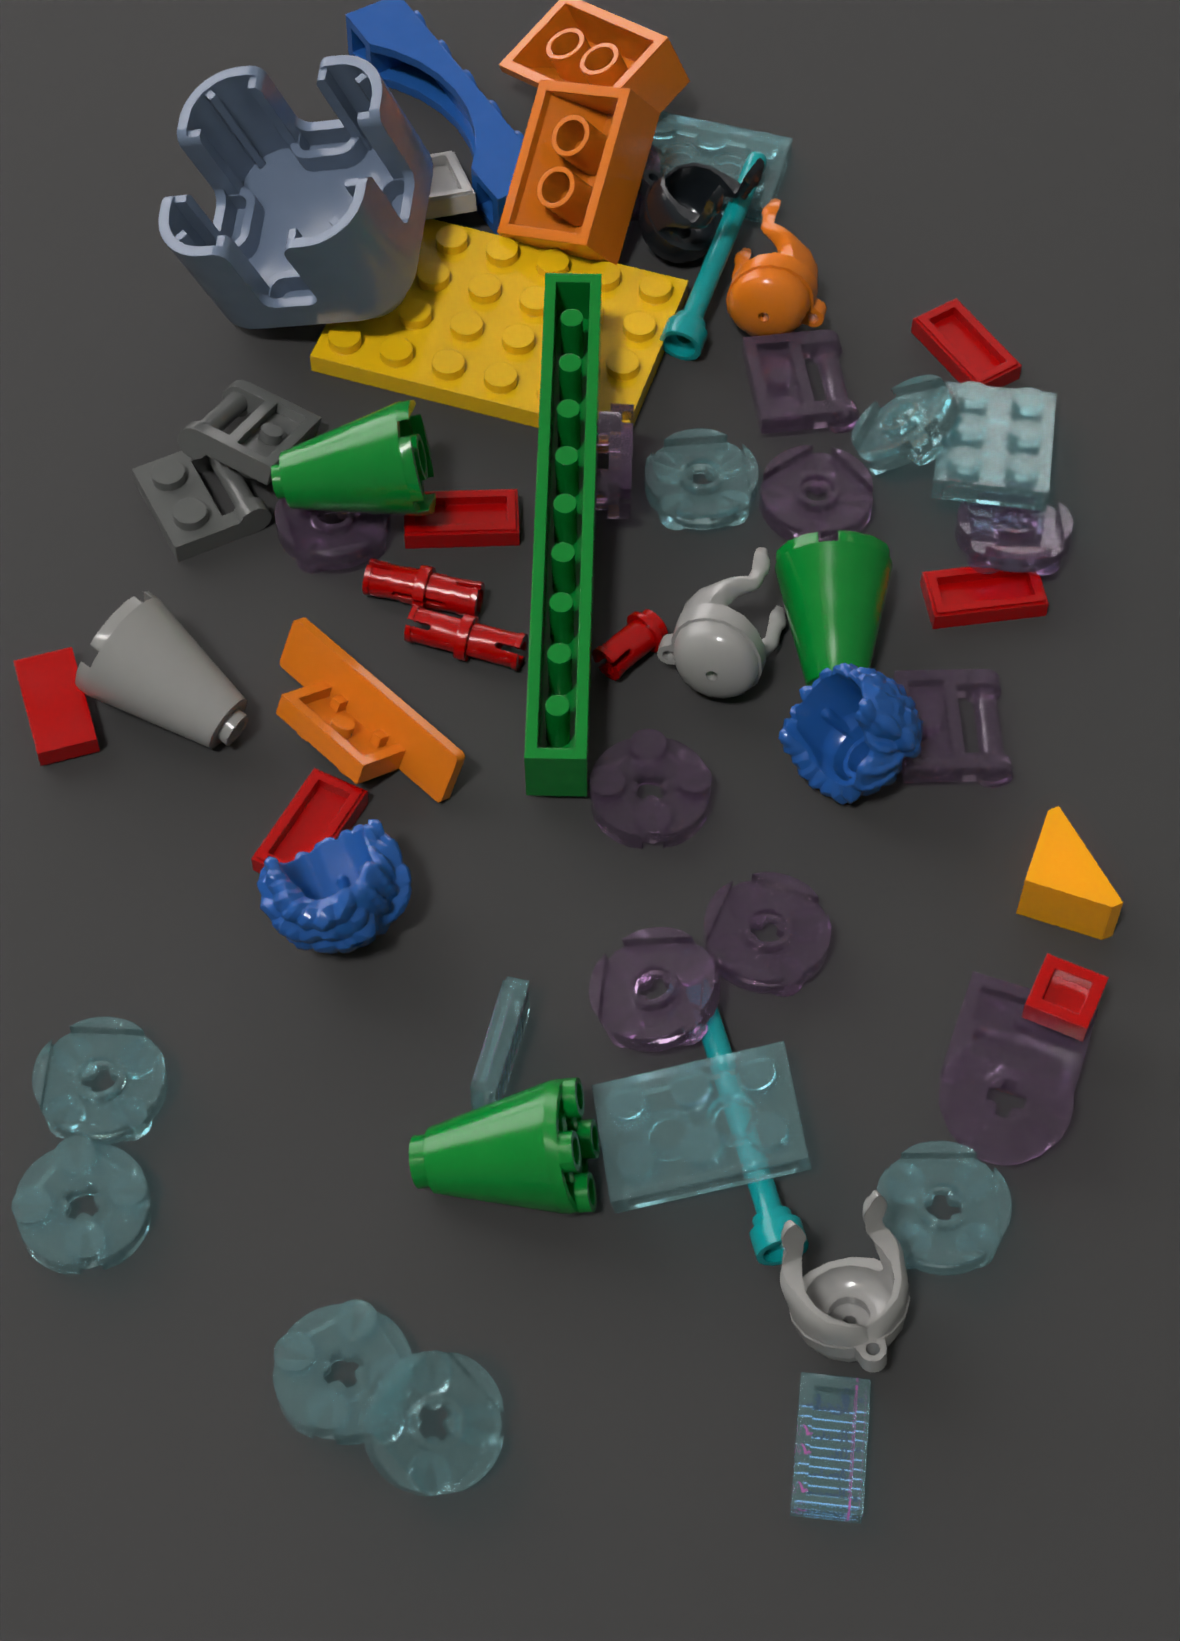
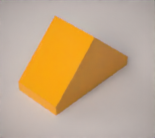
M1059 806L1052 808L1047 812L1024 881L1016 914L1100 940L1113 936L1123 901Z

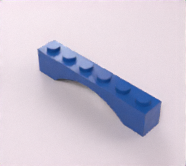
M381 0L345 14L349 55L358 56L369 61L377 69L388 88L396 89L426 103L441 113L459 131L468 145L473 158L471 176L472 188L476 196L477 213L494 234L499 235L497 230L522 146L523 134L511 128L503 118L497 103L492 99L488 100L477 87L470 71L467 69L463 70L452 58L447 44L442 39H436L427 28L421 13L418 10L413 11L404 0Z

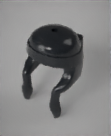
M759 158L745 175L741 184L731 176L710 165L696 162L676 166L665 176L654 169L645 170L639 187V192L643 195L639 224L644 241L654 253L672 263H690L704 257L709 250L721 221L724 197H730L738 201L746 200L753 188L757 187L762 179L765 167L764 161Z

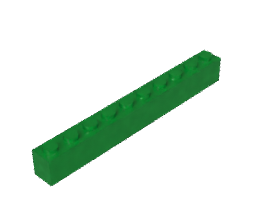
M545 273L524 750L526 795L587 797L602 327V274Z

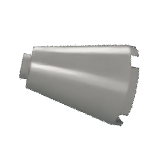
M149 591L144 592V602L133 596L125 601L109 617L90 643V646L99 651L91 667L81 661L77 669L75 684L87 696L211 749L218 746L221 742L227 746L232 744L240 736L249 720V716L244 713L247 705L245 697L163 602Z

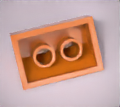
M559 0L499 64L502 72L536 88L539 86L540 79L628 88L638 94L660 114L690 82L667 36L582 0Z
M540 79L497 233L526 245L543 249H558L568 255L597 262L608 261L617 265L660 113L633 90L628 88Z

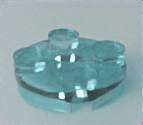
M928 374L903 381L891 389L896 398L889 401L882 408L874 401L862 413L853 428L851 441L858 451L859 457L874 475L882 474L888 470L909 464L912 461L916 465L922 466L930 463L941 454L944 448L941 440L951 430L963 411L961 401L954 391L944 383L941 377Z
M696 428L673 433L664 439L663 448L658 450L655 455H653L652 451L647 458L644 487L648 502L659 513L660 522L671 530H683L685 528L710 530L727 525H740L748 518L749 508L757 495L759 470L753 453L744 444H742L741 451L736 445L728 443V435L717 430ZM702 473L705 474L706 480L713 482L696 484L692 481L694 474Z
M93 1017L69 1026L71 1033L61 1037L54 1045L51 1039L42 1048L34 1064L32 1087L37 1105L51 1133L75 1143L97 1146L109 1145L122 1140H138L150 1130L152 1119L161 1110L167 1095L168 1074L163 1054L157 1044L155 1046L153 1041L144 1035L142 1028L131 1021L117 1017ZM104 1069L109 1070L111 1080L116 1081L113 1086L100 1092H93L91 1087L83 1086L85 1080L96 1079L98 1070Z
M72 1136L64 1139L57 1145L56 1149L49 1151L35 1161L22 1177L11 1207L23 1243L30 1255L48 1269L62 1274H81L79 1269H91L102 1265L103 1270L125 1261L137 1250L146 1237L151 1224L152 1212L150 1208L151 1194L139 1164L118 1147L102 1142H91L83 1136ZM85 1195L95 1196L94 1203L99 1209L96 1214L91 1216L87 1213H81L75 1220L68 1217L71 1212L70 1203L74 1199Z
M950 1141L919 1143L902 1152L900 1159L891 1164L888 1170L886 1168L880 1177L877 1191L884 1196L887 1202V1209L882 1222L900 1242L906 1268H916L922 1272L935 1275H957L972 1271L975 1268L985 1267L995 1257L998 1247L1006 1236L1012 1213L1011 1195L1001 1173L995 1166L992 1172L985 1163L976 1159L977 1152L971 1148ZM943 1195L946 1196L948 1205L959 1207L961 1213L951 1215L950 1220L937 1219L935 1215L930 1214L925 1207L932 1206L934 1196Z
M352 1299L343 1304L325 1306L308 1313L298 1320L288 1330L287 1334L278 1340L274 1347L273 1383L278 1404L288 1422L297 1431L314 1439V1434L323 1439H335L336 1445L361 1444L380 1436L398 1421L406 1407V1398L411 1391L414 1372L408 1341L400 1328L390 1318L376 1312L375 1308L364 1300ZM340 1360H345L347 1363L353 1361L358 1363L360 1367L355 1371L357 1383L347 1388L340 1380L328 1384L324 1377L332 1372L331 1365Z
M434 1350L406 1355L386 1367L371 1385L367 1393L365 1406L359 1413L357 1423L359 1433L364 1439L368 1457L380 1475L402 1491L410 1492L417 1496L430 1497L464 1491L479 1482L490 1471L497 1461L502 1448L504 1436H500L502 1427L500 1413L504 1412L502 1396L496 1383L480 1364L466 1355ZM423 1406L430 1411L440 1406L445 1408L448 1416L444 1419L442 1425L448 1434L444 1440L440 1441L435 1436L424 1438L421 1435L419 1427L422 1421L418 1415Z

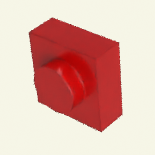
M1047 953L1026 1000L1021 1017L1083 1042L1109 977Z

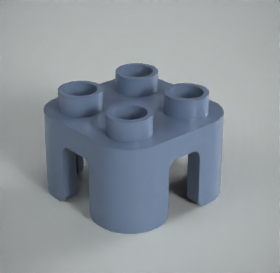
M336 55L324 57L320 62L317 87L339 118L336 120L307 122L298 118L266 71L257 66L234 67L216 73L206 79L192 92L182 108L177 127V139L180 147L214 190L216 210L212 223L191 195L164 197L159 212V231L167 246L224 316L239 327L265 329L355 322L379 318L389 314L401 304L414 281L433 177V162L429 151L377 69L369 61L361 57Z

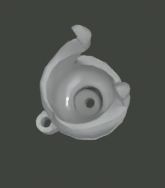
M758 547L756 549L749 576L726 578L699 589L686 601L675 625L674 632L664 635L661 639L657 651L660 661L676 665L683 681L693 690L708 697L724 699L739 696L755 686L762 674L766 658L777 648L781 632L786 627V612L783 607L776 605L769 616L766 636L761 639L757 629L744 615L728 607L735 599L758 590L762 585L765 576L770 570V558L767 548Z
M874 1190L865 1199L862 1206V1216L865 1230L873 1241L880 1261L875 1258L848 1257L827 1262L809 1271L803 1277L802 1254L804 1242L807 1239L806 1234L792 1220L785 1222L781 1232L784 1251L780 1271V1285L796 1331L809 1347L823 1356L844 1362L858 1361L860 1366L868 1372H879L886 1366L887 1347L901 1332L910 1302L903 1249L896 1236L882 1222L887 1209V1202L884 1196L877 1190Z

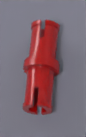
M371 558L364 572L362 591L367 596L392 599L411 604L412 607L418 605L424 609L430 608L462 616L469 614L478 617L484 600L485 584L481 581L460 579L436 573L435 567L421 565L417 569Z
M414 605L409 612L407 619L428 625L430 629L425 630L405 625L404 640L406 642H414L451 651L455 659L465 662L469 660V657L510 667L515 671H518L523 664L524 656L502 650V646L527 651L528 635L526 633H516L480 624L478 617L464 614L461 619L424 609L418 605Z

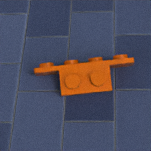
M303 617L294 620L280 658V666L303 687L282 694L276 714L355 784L363 783L399 769L436 802L449 799L465 760L464 752L307 618Z

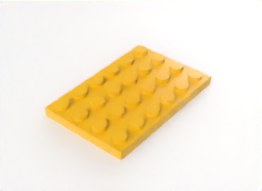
M427 219L424 224L416 275L401 304L389 314L379 318L326 324L310 354L311 371L539 428L545 273L602 274L598 443L624 450L665 352L660 336L667 320L683 309L688 297L689 280L622 264L615 265L608 261H592L568 255L558 249H543L523 244L501 235L435 219Z

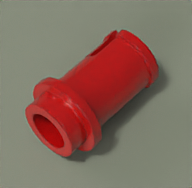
M652 610L634 611L628 615L626 626L603 645L593 650V660L595 663H599L602 659L606 658L607 661L598 668L605 676L616 681L648 652L656 653L658 651L662 637L668 634L667 627L663 620Z

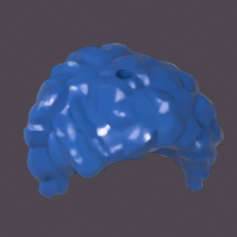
M841 663L834 666L833 671L829 668L823 669L819 674V678L814 680L812 686H803L799 689L802 703L791 707V717L784 719L783 728L779 731L778 737L783 745L784 752L791 755L792 763L797 767L799 776L808 780V786L812 789H820L821 794L832 797L833 801L840 804H846L847 802L852 804L862 795L869 796L877 793L881 787L892 785L897 779V774L902 770L903 759L905 757L914 759L920 755L922 750L923 721L919 719L915 701L912 697L907 696L903 685L897 684L893 678L886 677L875 669L858 668L852 663Z
M368 819V824L354 826L352 830H342L338 840L326 837L316 843L310 853L298 852L295 859L290 862H279L277 858L268 856L264 861V867L261 869L257 881V887L261 894L260 909L269 917L276 931L281 936L286 937L297 949L304 951L313 949L316 952L328 954L337 952L350 953L359 947L370 945L375 941L376 936L386 934L391 923L396 921L405 911L412 893L411 871L403 863L402 852L398 842L384 832L383 825L378 819Z

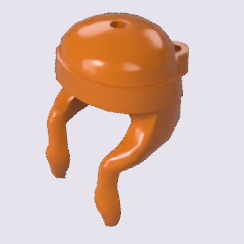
M777 198L771 199L763 208L761 223L763 234L773 242L777 252L760 254L750 259L751 249L743 248L737 252L734 258L735 266L732 272V281L726 296L727 312L737 327L750 336L761 339H778L794 332L802 324L809 327H819L822 325L827 311L825 303L817 298L818 265L811 251L792 232L775 223V218L781 204V200Z

